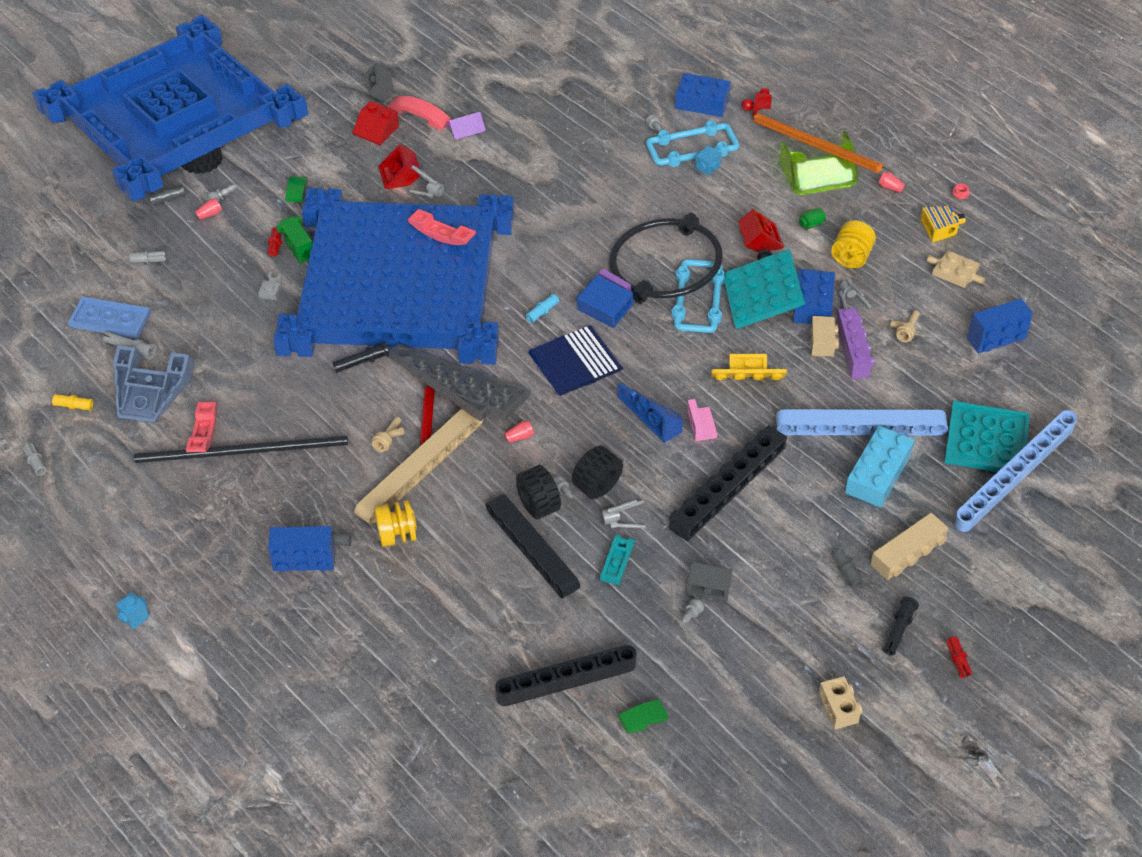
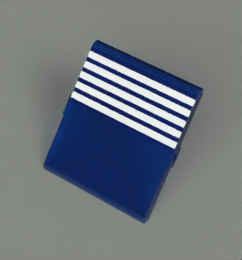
M591 325L558 337L553 341L530 349L528 352L560 396L583 386H588L623 369L622 365Z

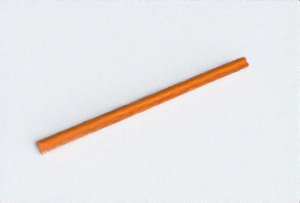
M757 113V115H754L753 122L875 173H879L882 170L883 164L762 114Z

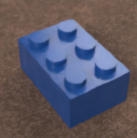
M683 73L676 91L675 109L723 117L730 98L731 81Z
M799 269L798 278L806 305L795 308L793 323L812 324L813 316L831 317L835 272Z
M1021 298L973 313L967 339L978 354L1006 346L1013 342L1022 341L1027 338L1033 312Z
M331 526L270 527L268 549L273 571L334 570L336 549Z

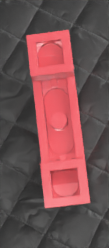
M398 96L387 106L400 114L405 110L428 120V125L443 130L447 126L446 122L451 120L447 114L436 106L411 96Z
M420 209L408 219L411 225L425 235L446 244L464 245L476 234L475 230L462 225L456 229L433 219V214Z
M217 402L197 403L195 411L196 421L192 436L188 438L186 452H206L210 448L216 423Z

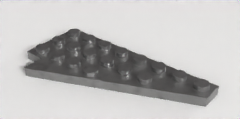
M397 344L389 351V358L478 421H482L488 414L498 419L506 420L530 397V389L401 344Z

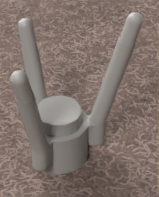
M412 166V169L419 173L421 178L429 182L426 187L428 193L411 189L409 193L427 196L431 199L434 196L440 197L444 191V185L433 180L417 167Z
M851 279L841 282V291L838 294L841 297L844 309H848L845 296L852 298L855 295L868 308H871V305L863 297L862 291L855 286Z
M635 499L612 508L603 509L602 514L605 525L610 524L611 529L616 527L645 529L646 525L617 523L620 520V511L643 504L644 500L637 501Z

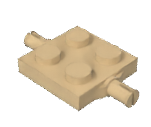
M947 251L940 259L929 255L927 259L928 263L936 265L932 275L965 288L972 281L982 285L985 282V277L976 274L980 263L954 252Z

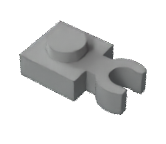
M272 272L268 273V281L263 280L258 292L259 298L277 300L281 290V273L273 278Z

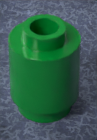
M821 208L800 214L799 224L805 230L822 225L826 221V215Z

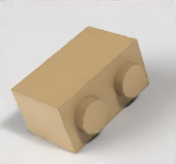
M812 317V356L834 357L835 349L839 347V338H835V336H838V325H835V317Z

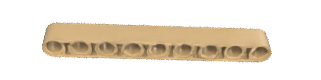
M463 409L458 411L357 504L354 511L355 515L371 525L376 523L374 506L388 504L391 509L395 502L401 500L482 424L483 420L478 421Z

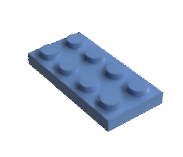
M82 296L68 324L72 328L101 333L109 331L120 336L138 339L151 314V310L148 307Z

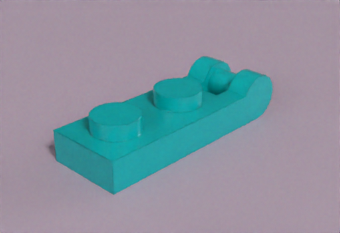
M615 535L600 575V581L620 586L636 539H625L621 535Z

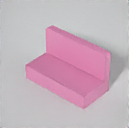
M695 399L688 400L687 414L695 441L717 438V431L710 408H698Z

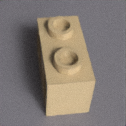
M845 676L821 682L819 696L834 730L859 723L862 707L860 702L855 700L853 687L850 683H847Z

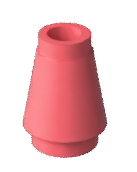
M884 172L878 182L881 187L899 193L902 192L905 186L891 172Z
M214 198L209 199L195 213L199 220L219 214L222 208L217 199Z
M522 421L504 434L508 443L529 439L531 438L530 436L534 435L529 421Z

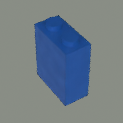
M599 275L590 280L584 291L580 292L576 298L579 311L612 328L617 325L634 304L633 292Z

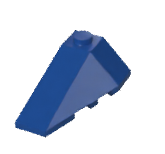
M622 383L617 384V397L663 443L682 433L683 420L679 414Z

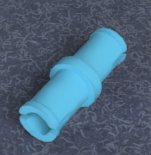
M551 294L544 301H539L535 308L525 314L526 319L530 323H534L542 315L548 314L549 310L559 303L558 297L555 294Z

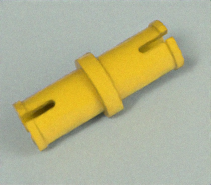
M54 394L52 404L54 406L69 407L71 410L77 408L91 411L93 399L79 398L76 395Z

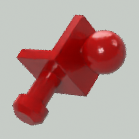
M762 88L760 93L755 94L754 103L750 99L743 100L741 104L742 109L745 111L753 109V116L761 109L771 110L772 95L769 94L770 91L767 88Z

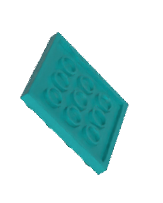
M790 248L724 272L725 287L736 329L806 305Z
M953 401L944 463L999 472L1027 445L1030 413Z

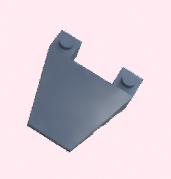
M117 345L113 360V368L115 370L114 382L117 394V418L155 424L190 382L195 362L188 354L171 352L166 372L140 369L139 365L142 356L135 347Z

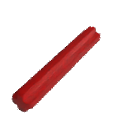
M429 386L424 388L420 446L431 437L435 391Z

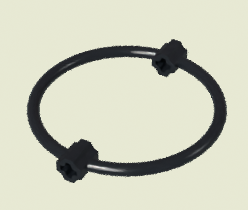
M694 213L685 215L683 219H657L639 224L624 233L613 246L610 254V269L612 274L626 282L628 281L618 270L617 255L622 245L629 238L643 230L657 226L675 225L686 236L692 234L694 230L702 233L714 246L716 255L714 265L709 273L700 281L678 290L653 291V286L648 281L642 280L637 286L631 284V292H633V299L636 303L642 304L646 302L648 297L674 298L690 294L704 287L718 273L723 258L721 245L711 231L699 224V218Z

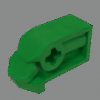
M288 217L283 219L276 228L278 233L282 232L288 248L299 264L309 260L313 243L300 225L302 223L301 217Z

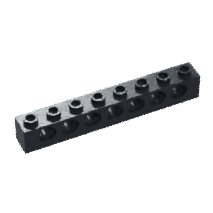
M770 425L764 430L761 429L752 441H748L740 452H736L733 455L732 460L722 465L716 475H712L703 487H699L690 499L687 498L678 510H674L671 513L669 529L688 542L786 449L787 436Z

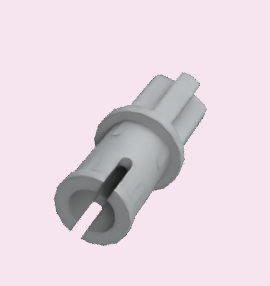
M146 250L145 252H130L131 264L144 262L150 264V262L166 260L165 251L149 252V250Z
M25 443L23 451L27 456V463L32 466L37 476L44 475L47 472V468L42 461V455L37 452L33 443Z

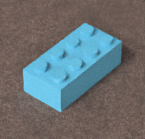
M879 425L849 475L845 493L882 508L912 455L915 439Z

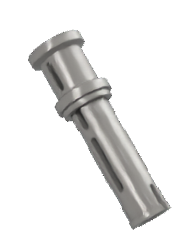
M109 331L105 332V335L109 337L103 336L105 343L116 346L135 347L148 360H152L157 352L155 344H146L140 339L132 340Z

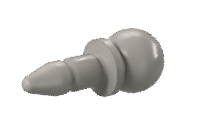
M653 114L648 115L645 120L646 125L651 129L661 130L658 117Z
M229 185L221 191L217 189L207 195V201L216 198L219 203L220 200H224L223 196L233 192L237 185Z
M563 476L554 477L553 479L559 493L572 498L573 494L569 489L570 486Z
M694 598L690 600L685 609L686 613L682 617L683 623L690 621L691 618H695L703 612L704 603L701 599Z

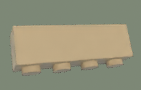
M932 513L928 514L876 550L872 555L871 566L886 580L893 576L897 577L907 566H913L923 555L927 556L934 547L944 544L947 540L948 527Z

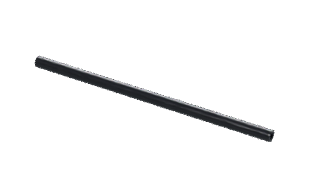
M348 436L210 447L206 452H186V449L136 453L134 454L135 463L344 446L348 445Z

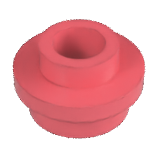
M960 183L953 188L952 194L958 199H966L969 197L970 190L966 184Z

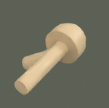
M918 311L912 313L908 322L891 321L890 327L897 328L896 336L901 342H909L915 336L914 324L920 316Z
M395 417L385 432H377L372 439V447L376 451H387L392 445L391 437L404 434L402 427L397 428L402 420L399 417Z

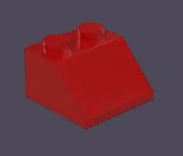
M369 101L359 113L353 135L381 146L399 127L398 112Z
M399 144L378 166L385 189L410 186L420 177V174L412 169V166L420 169L414 151Z
M755 209L749 211L738 221L739 231L743 235L744 244L748 249H753L758 253L762 250L772 251L784 248L775 222Z

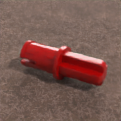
M276 227L272 228L271 237L268 239L269 247L267 253L270 257L278 255L279 247L282 244V232L277 233Z
M950 637L946 640V643L952 655L951 661L955 663L960 678H965V673L969 677L973 672L966 659L968 655L963 651L958 637Z

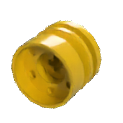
M855 220L844 223L832 245L831 253L833 258L839 264L848 268L863 266L875 244V232L869 225L861 221Z
M403 500L404 510H400L399 502H395L394 512L390 511L388 504L374 506L382 548L395 545L397 535H400L403 543H406L405 534L409 533L411 542L416 541L417 525L414 511L408 500Z

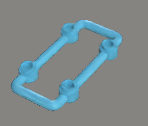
M712 120L707 121L704 127L670 134L667 130H661L657 136L646 140V147L654 163L659 166L669 165L671 167H677L683 161L695 159L698 152L679 155L678 152L673 151L669 153L667 158L660 159L653 144L667 145L670 143V140L704 133L713 136L719 130H725L732 145H727L725 142L717 143L714 149L722 152L721 157L727 156L728 152L736 151L740 144L729 124H716Z
M683 260L680 267L676 270V280L679 281L678 289L685 288V283L690 279V271L687 266L712 268L715 261ZM722 264L718 273L711 280L714 284L712 308L708 311L707 315L710 326L682 324L681 321L686 317V310L683 307L684 296H679L676 299V305L671 310V318L674 320V327L677 330L702 333L716 331L717 325L722 321V312L719 309L721 285L725 283Z

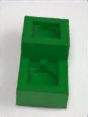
M290 176L285 202H303L307 177Z
M659 699L635 706L618 716L627 734L644 731L648 725L665 722L669 717Z

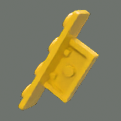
M729 354V369H712L711 377L716 380H726V378L744 380L745 377H753V380H763L764 377H771L772 380H781L787 375V369H767V354Z

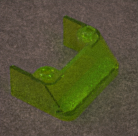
M843 131L842 142L839 146L855 153V148L847 132ZM781 143L779 163L794 193L804 195L850 187L857 184L858 169L856 164L834 155L807 159L802 152L790 153L786 143Z

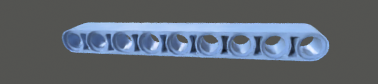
M784 409L776 413L777 430L784 435H874L879 425L902 435H943L948 431L946 413L942 410Z
M1069 410L1061 412L960 507L954 523L956 529L961 532L971 530L1073 432L1077 422L1076 414Z

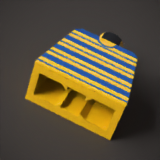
M950 206L923 207L920 221L933 243L955 236L958 232L959 224H964L966 219L963 213L955 215Z

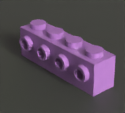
M856 308L838 309L836 325H838V333L851 379L870 377L871 367H874V358L870 356V344L866 342L865 328H862V317L858 315Z

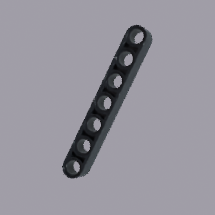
M501 494L485 504L490 516L560 598L563 599L580 589L579 580L505 494Z
M623 645L500 679L495 685L496 701L501 706H510L631 672L636 667V649L630 645Z

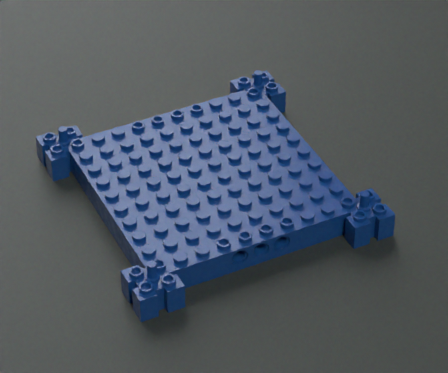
M204 15L192 19L190 24L185 22L176 26L177 37L68 87L61 79L50 84L51 88L49 89L42 88L32 93L37 109L43 115L45 114L52 124L59 121L65 122L66 115L118 165L111 169L116 186L122 192L125 191L126 196L133 202L145 199V192L147 191L152 193L162 188L161 176L271 121L280 129L291 126L292 119L300 120L309 115L305 97L300 93L295 94V89L289 84L277 88V92L273 91L219 46L223 44L219 27L213 22L210 23L209 19Z
M307 188L306 202H304L302 210L304 227H316L297 318L294 314H279L278 330H275L273 339L277 356H291V352H297L298 356L313 357L314 343L377 346L384 341L386 346L391 347L401 344L415 348L458 349L459 363L474 364V360H481V364L496 365L499 343L498 322L483 323L494 231H497V234L511 235L514 216L513 196L500 195L498 199V196L495 194H479L478 206L343 201L342 189H328L324 192L323 188ZM420 209L433 214V219L456 229L462 225L475 230L476 234L464 245L446 244L425 235L411 225L408 219Z

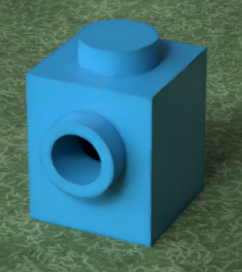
M708 145L696 154L695 169L709 176L721 165L722 152Z
M133 592L115 604L119 620L122 623H126L133 630L149 618L146 608L148 606L147 602L142 596L137 597Z

